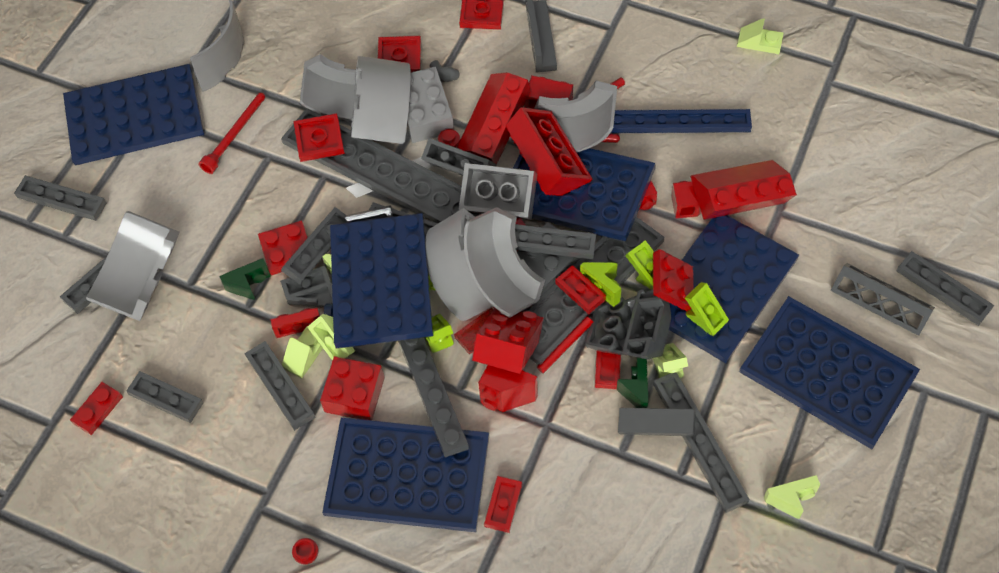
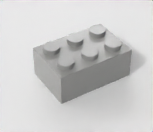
M436 67L411 73L407 129L412 143L438 137L440 132L446 129L454 130L453 117Z
M465 163L459 210L464 208L470 213L483 214L497 207L517 218L531 220L537 173L529 170Z

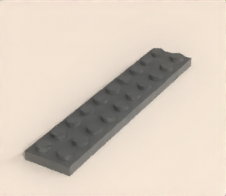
M306 108L297 120L322 115ZM293 124L281 140L284 145L298 151ZM340 125L345 154L314 159L417 214L423 213V217L435 223H440L459 211L462 186L372 140L351 137V130ZM471 213L475 217L481 215L477 213Z

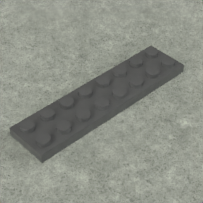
M636 217L626 241L603 236L595 244L593 259L581 258L573 266L580 271V265L583 262L617 263V276L614 280L621 286L636 271L625 255L645 240L655 251L664 242L665 237ZM554 284L528 310L534 312L537 316L544 317L539 344L530 359L537 365H541L586 316L590 317L594 311L590 314L586 313Z

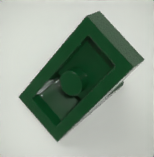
M264 258L219 277L227 292L255 300L250 285L261 283L271 276Z
M638 357L636 366H631V379H618L616 388L636 408L648 407L647 359Z

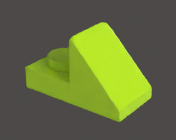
M645 240L625 256L639 273V276L635 278L636 281L653 290L654 251Z
M583 262L580 265V272L606 295L605 301L615 307L621 300V287L614 280L617 276L618 264Z
M700 282L685 297L691 307V310L687 311L685 315L709 335L714 336L729 321L707 283Z
M441 314L432 316L433 336L425 337L431 352L435 353L454 344L451 334L454 333L451 325Z

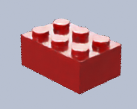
M495 308L476 335L472 361L521 374L539 344L544 317L537 316V314L530 311L519 312L512 317H508Z

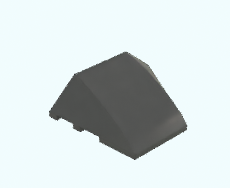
M643 289L638 291L637 296L625 300L622 297L615 307L609 303L600 305L593 313V324L589 327L585 345L587 348L601 352L628 355L648 360L663 356L671 322L670 304L654 296L653 290L645 292Z

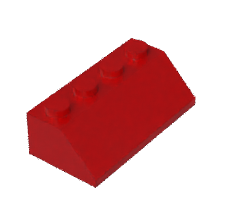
M508 72L491 74L457 148L488 159L497 166L510 137V133L505 125L520 107H524L530 94L531 88L528 79Z
M520 107L505 125L511 139L519 148L521 156L530 167V171L537 173V181L545 195L562 196L593 180L552 111Z
M774 160L690 176L703 220L784 204L797 195L790 173Z

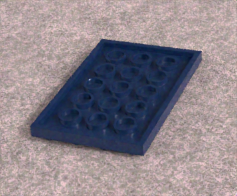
M190 64L63 93L71 157L75 166L204 135Z
M589 148L577 152L591 175L593 179L591 182L562 196L545 195L540 188V184L536 181L532 219L626 241L656 165L654 162ZM519 154L513 169L530 171L526 160Z
M423 213L330 225L335 348L433 336Z
M728 215L712 218L685 254L682 261L693 266V289L700 282L707 283L729 321L714 336H711L685 315L687 311L669 303L671 311L669 330L722 362L727 363L798 260L799 254Z
M788 296L741 366L739 372L861 444L873 449L920 369Z
M341 418L322 513L328 517L477 532L489 432L462 430L469 449L444 457L433 427Z

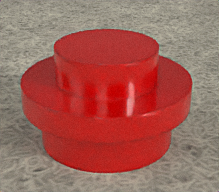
M446 129L440 132L438 141L456 148L460 141V135L456 130Z
M310 538L298 540L292 548L293 558L296 562L303 565L312 563L319 553L316 542Z

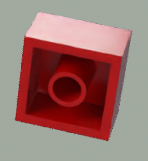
M334 356L320 399L324 412L372 421L385 379L382 366Z

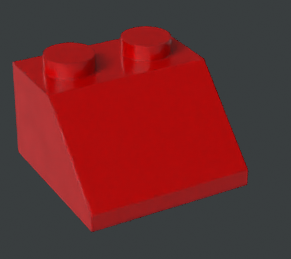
M487 365L478 382L480 401L484 407L492 411L497 409L505 412L535 402L538 397L537 376L526 371H522L519 374Z

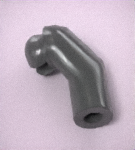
M438 60L431 62L429 65L430 68L436 67L442 82L457 80L460 76L457 69L442 67Z

